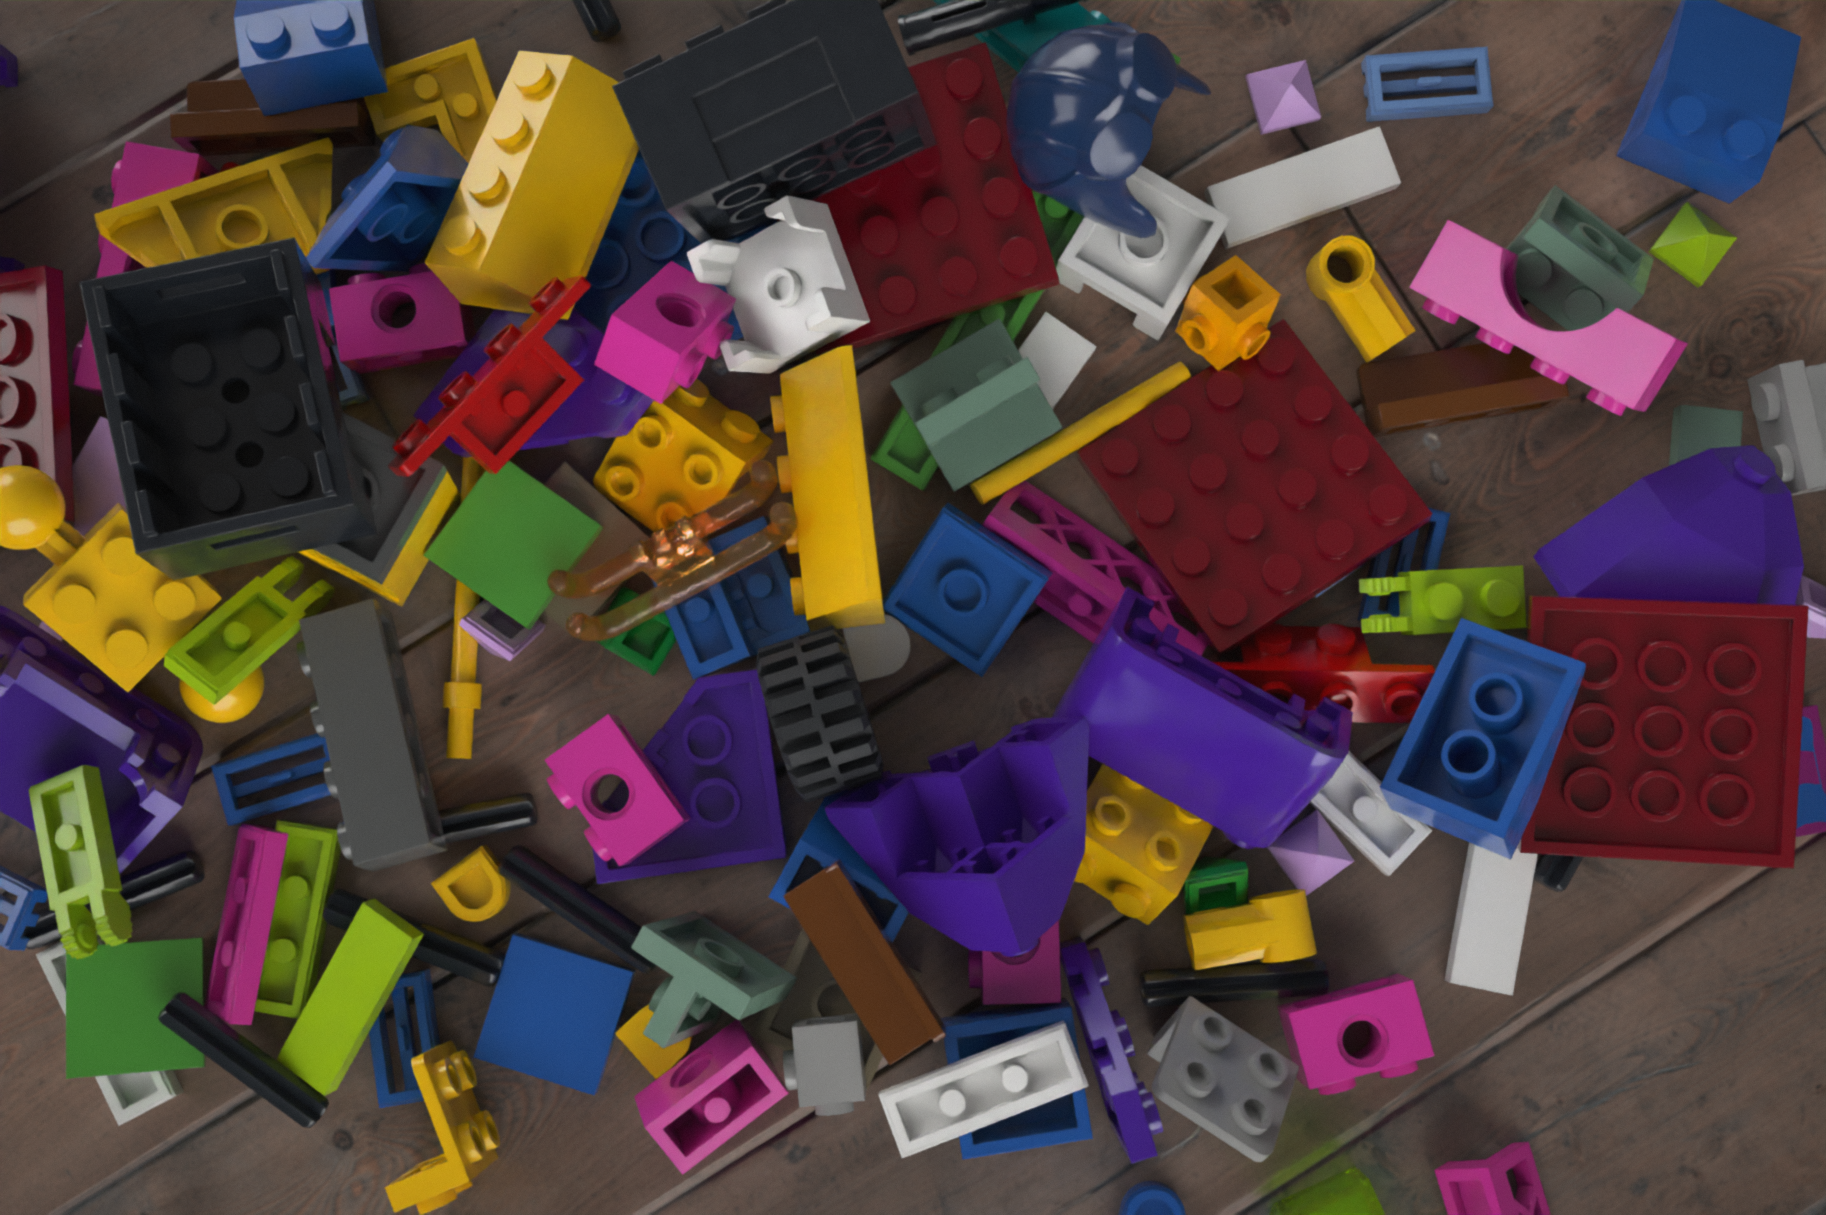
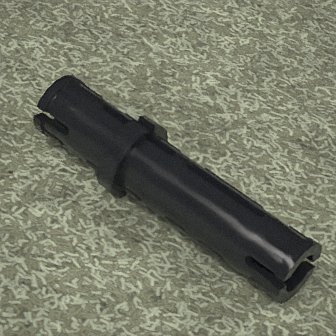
M952 0L907 15H899L898 23L909 56H912L916 52L961 38H967L1022 19L1024 25L1037 22L1035 15L1089 0Z

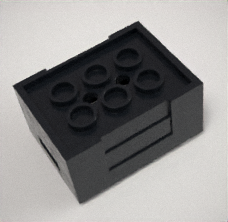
M771 0L746 12L749 21L725 32L722 25H719L685 41L687 50L663 61L660 54L622 71L625 80L612 87L666 211L701 244L711 239L728 242L764 225L765 222L773 219L766 216L764 209L787 195L812 201L878 169L887 168L937 144L917 87L878 0H791L789 2L786 0Z
M295 238L79 282L135 553L171 579L177 580L377 534L364 472L352 454L329 352V346H333L335 343L321 282ZM237 381L247 383L249 395L243 402L233 404L226 401L225 391L231 383ZM248 445H257L263 450L262 461L252 468L241 466L239 463L241 450Z

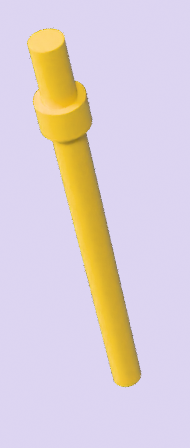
M463 457L460 505L486 471L473 457ZM457 579L450 682H444L442 708H449L446 758L472 759L474 709H481L482 684L476 683L478 642L459 624L465 615L480 604L481 596Z

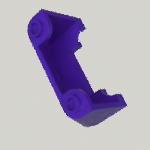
M1126 587L1059 701L1052 718L1085 716L1089 726L1088 756L1219 828L1237 846L1245 849L1270 847L1333 777L1349 753L1353 712L1325 696L1316 710L1312 711L1304 710L1305 699L1296 694H1293L1286 704L1175 642L1179 629L1167 624L1164 631L1161 632L1149 618V613L1155 602Z
M0 605V811L36 832L28 789L35 784L81 765L99 767L120 875L183 807L203 754V743L200 735L183 718L134 687L129 692H126L84 655L16 612Z

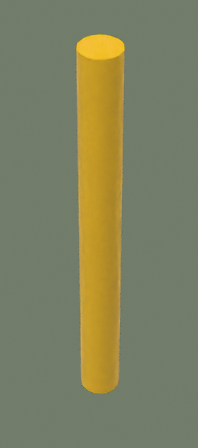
M1178 361L972 482L970 486L976 499L982 505L990 502L1110 431L1192 378L1188 368L1184 363Z

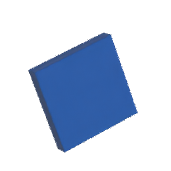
M947 503L884 598L883 607L886 613L983 677L1053 572L950 503Z
M520 933L513 934L473 1058L595 1095L602 1081L615 1040V1032L618 1030L636 970Z

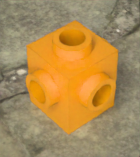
M1235 255L1192 283L1182 300L1184 308L1175 332L1184 339L1192 351L1202 355L1212 366L1220 371L1239 357H1242L1244 360L1253 357L1265 345L1271 333L1267 326L1281 294Z

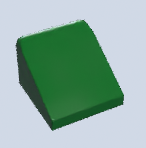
M623 586L617 593L592 634V639L601 646L652 676H655L676 642V637L664 609L626 586Z

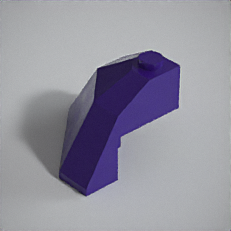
M1755 445L1709 448L1642 477L1541 547L1533 556L1558 595L1569 597L1795 604L1804 569L1791 492L1776 474V468L1772 460L1758 450Z
M1085 716L1035 718L1011 727L1012 731L990 748L978 751L973 740L928 756L930 769L922 772L891 774L890 770L882 772L881 779L854 787L825 807L828 819L910 914L969 950L1001 952L1003 956L1007 957L1027 953L1037 946L1038 938L1061 918L1085 852L1089 726Z

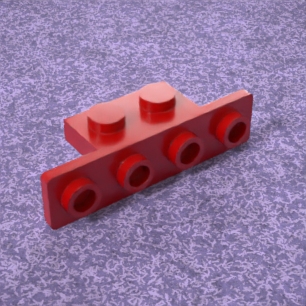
M582 275L568 278L563 282L556 276L547 282L529 302V305L535 310L532 315L518 329L512 323L507 325L487 344L484 352L490 357L489 360L473 376L468 371L462 372L442 391L438 400L445 406L427 424L418 419L396 439L392 449L398 455L387 467L397 476L410 477L450 435L487 472L497 474L584 381L542 337L591 287V284Z
M1273 623L1234 648L1237 662H1213L1286 704L1293 694H1296L1305 699L1304 710L1312 711L1316 710L1325 696L1352 711V722L1411 723L1436 671L1433 665L1372 664L1361 627H1346L1340 624L1310 627L1283 626Z

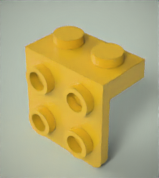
M696 379L687 389L679 385L662 404L654 400L627 435L615 438L594 476L593 483L599 493L679 550L703 539L738 479L764 459L774 441L760 431L758 424L750 416L740 411L730 410L709 394L708 388L700 380Z
M1102 763L1087 788L1085 852L1074 881L1084 883L1110 900L1120 913L1131 918H1137L1146 925H1149L1178 896L1213 825Z
M451 1040L411 1059L415 1078L444 1153L417 1164L385 1187L394 1213L416 1204L421 1215L458 1198V1193L473 1185L471 1180L498 1159L495 1150L496 1147L500 1146L497 1126L489 1111H480L472 1091V1087L477 1085L474 1066L468 1054L464 1050L457 1052Z

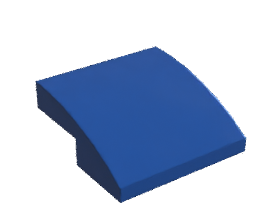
M762 516L708 541L701 539L645 564L693 680L756 657L758 649L810 632L806 615H794L790 578H794V575L769 517Z

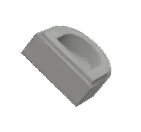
M884 614V624L843 628L858 683L893 675L907 662L911 649L910 637L904 625L896 618Z

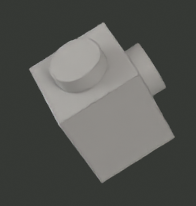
M855 1013L796 1019L792 1026L794 1050L783 1051L786 1090L798 1089L799 1107L815 1106V1114L819 1116L839 1115L854 1111V1102L865 1101L867 1092L859 1016Z

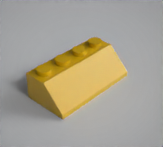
M528 51L518 52L425 260V264L461 304L532 314L535 310L529 305L530 300L552 278L557 276L562 282L568 278L580 275L586 278L639 151L637 142L612 87L619 83L618 81L574 56ZM574 305L560 319L568 320Z
M852 345L841 346L781 373L782 395L770 396L774 432H786L788 455L777 456L781 493H793L795 511L794 516L783 517L788 554L799 553L802 577L790 578L793 611L795 616L806 615L810 632L831 625L836 629L885 623Z

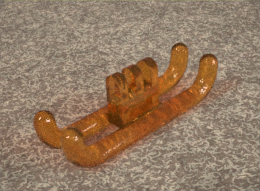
M762 459L755 461L750 466L749 474L751 481L746 486L690 517L685 515L675 520V525L668 529L661 528L651 534L652 537L646 541L639 540L629 545V550L594 569L578 574H571L562 569L551 572L547 579L549 589L554 594L566 599H582L597 595L641 571H644L657 584V587L605 614L588 616L582 612L571 613L565 622L568 633L582 641H602L616 637L781 548L793 536L798 526L795 509L791 504L783 501L777 502L771 507L769 512L771 522L766 527L716 555L706 537L749 514L767 501L773 494L778 482L773 465Z

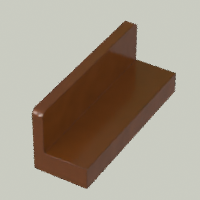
M245 78L192 81L187 85V112L170 113L171 138L187 152L200 154L201 156L282 152L327 137L330 138L333 148L375 146L374 125L364 97L264 116Z
M1486 343L1363 363L1356 370L1366 426L1374 438L1550 408L1570 397L1567 381L1564 385L1532 369L1530 365L1536 356L1515 345L1509 354L1501 352Z
M840 859L783 895L889 1065L900 1060L930 1039L936 1043L946 1036L945 1024Z

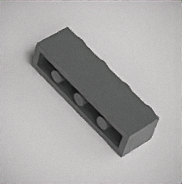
M369 599L299 620L303 641L297 643V655L304 674L313 680L317 700L310 703V713L318 735L321 738L325 737L330 760L324 762L323 771L331 795L334 798H339L344 822L338 823L337 835L344 856L348 860L352 859L354 866L375 872L447 851L392 612L376 600Z

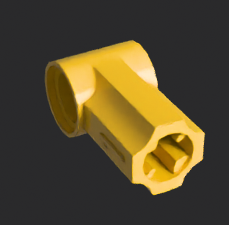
M1348 235L1339 236L1330 240L1310 259L1306 268V282L1310 291L1317 298L1327 302L1366 363L1416 331L1375 270L1373 252L1362 239ZM1330 256L1341 257L1349 263L1352 269L1350 283L1339 282L1330 275L1327 268V260Z
M1305 889L1262 894L1249 898V903L1218 907L1183 915L1187 950L1192 968L1195 971L1260 959L1261 963L1285 962L1317 954Z

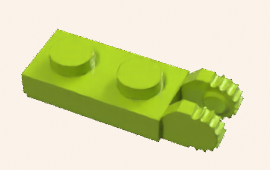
M293 556L287 557L286 560H283L280 565L278 564L264 577L256 576L172 646L165 654L164 667L215 705L301 630L299 620L314 616L318 612L320 613L327 603L330 602L335 588L321 579V581L318 580L317 583L313 584L291 602L283 594L297 583L303 573L304 564Z
M1523 565L1398 572V577L1359 579L1360 593H1367L1369 596L1389 595L1391 592L1399 591L1400 616L1376 614L1370 615L1368 618H1362V633L1401 631V635L1455 632L1461 618L1493 630L1526 628Z
M81 765L31 786L28 790L50 910L55 911L58 932L62 936L60 939L63 943L62 948H65L66 954H70L71 958L75 957L76 960L93 955L98 950L99 936L101 941L103 940L106 945L110 944L111 947L129 941L128 938L132 937L131 932H133V923L130 921L132 916L129 904L119 893V891H122V885L99 767ZM90 903L92 914L85 907L86 904Z

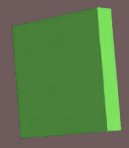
M508 461L497 474H490L487 471L483 473L423 556L530 630L603 530V527Z
M203 938L121 943L112 947L110 944L97 945L98 950L93 955L76 960L75 957L71 958L70 954H66V1079L206 1067V1056L163 1025L158 1019L160 1011L179 992L186 993L204 1007Z

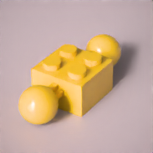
M24 465L0 468V546L13 550L36 548L54 564L24 594L23 605L126 692H129L162 658H165V654L172 646L192 631L191 629L222 599L221 595L200 574L173 580L135 553L127 510L119 502L83 536L64 520L66 508L64 496L57 483L49 475L41 470ZM260 665L217 704L213 705L179 679L180 693L187 707L198 717L214 723L233 722L248 715L259 703L265 685L264 673Z

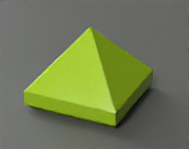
M1686 202L1648 252L1699 288L1737 237L1689 202Z

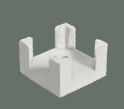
M1140 165L1134 174L1126 178V185L1133 197L1157 221L1156 234L1148 238H1138L1121 233L1084 217L1059 258L1056 270L1059 283L1072 291L1080 293L1085 283L1136 313L1137 316L1133 326L1159 341L1187 291L1220 239L1231 217Z
M787 195L764 209L766 216L780 219V221L741 243L711 239L687 252L694 276L698 282L725 286L728 294L736 298L733 309L745 341L725 339L720 342V348L728 371L770 374L870 322L827 204Z

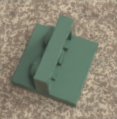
M1556 185L1539 203L1533 217L1506 248L1518 255L1516 269L1518 294L1568 331L1591 326L1605 318L1616 308L1629 312L1644 295L1654 258Z
M1000 318L890 382L953 492L1063 428L1038 385L1041 379L1028 357L1022 358Z
M696 911L643 925L631 947L640 955L672 975L666 978L654 993L649 1004V1010L654 1014L643 1032L645 1036L663 1048L714 1027L723 1010L737 1020H741L786 1000L797 980V977Z

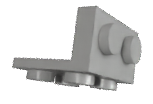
M1804 360L1778 364L1747 379L1751 395V405L1756 417L1763 452L1774 463L1776 474L1790 490L1792 496L1826 490V363L1805 367Z
M1189 996L1155 1034L1148 1049L1147 1055L1160 1062L1152 1083V1091L1159 1100L1256 1162H1263L1274 1150L1299 1066L1195 998Z

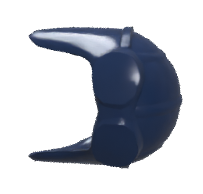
M1110 22L1103 25H1088L1063 31L1041 45L1027 59L1020 73L1012 80L1006 126L1010 151L1017 164L1018 173L1022 181L1035 192L1045 194L1089 220L1138 238L1154 236L1157 230V221L1133 197L1126 185V178L1134 174L1145 159L1151 147L1153 139L1152 128L1156 115L1163 102L1171 95L1174 87L1199 95H1211L1210 88L1202 80L1176 64L1174 56L1159 38L1149 33H1140L1128 24Z

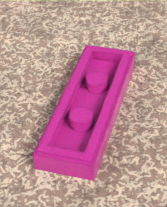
M242 823L239 826L204 1004L207 1010L229 1024L252 1025L287 845L288 833L263 825Z

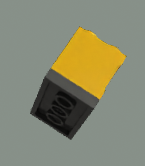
M241 381L231 383L225 391L226 401L233 404L243 402L249 395V386ZM343 413L353 457L364 472L377 534L304 550L298 553L329 570L338 572L362 587L402 607L429 561L423 555L460 506L461 495L445 465L430 457L410 477L397 476L387 467L398 455L392 449L396 439ZM248 445L239 454V463L246 468L257 466L263 459V450L257 445Z

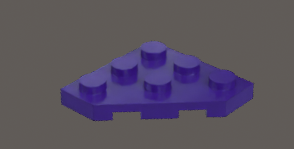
M575 306L568 320L560 319L542 338L584 381L520 448L521 450L568 444L569 440L594 436L610 438L627 435L654 401L594 365L605 332ZM495 309L413 417L417 420L421 419L427 424L445 406L438 400L442 391L464 371H468L473 376L490 358L484 352L487 344L507 325L512 323L518 329L532 314ZM450 435L443 442L454 454L465 458L472 457Z
M757 669L699 677L685 694L683 701L664 726L656 732L643 749L691 819L631 863L619 866L614 858L607 862L603 861L593 849L597 884L788 857L770 719ZM623 779L609 798L602 803L603 807L609 811H620L628 801L629 789Z
M1080 936L1059 942L1061 963L1111 1128L1131 1164L1158 1156L1152 1135L1162 1133L1163 1126L1151 1091L1147 1092L1144 1082H1140L1136 1071L1132 1072L1127 1058L1136 1056L1126 1021L1124 1017L1120 1018L1117 1009L1110 1011L1101 987L1110 985L1100 950L1099 948L1088 950L1085 941Z

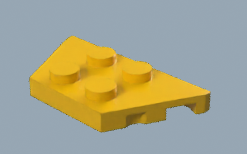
M327 137L94 214L96 227L100 235L146 268L289 238H295L306 257L331 216L333 144L330 138ZM312 267L316 275L330 270Z

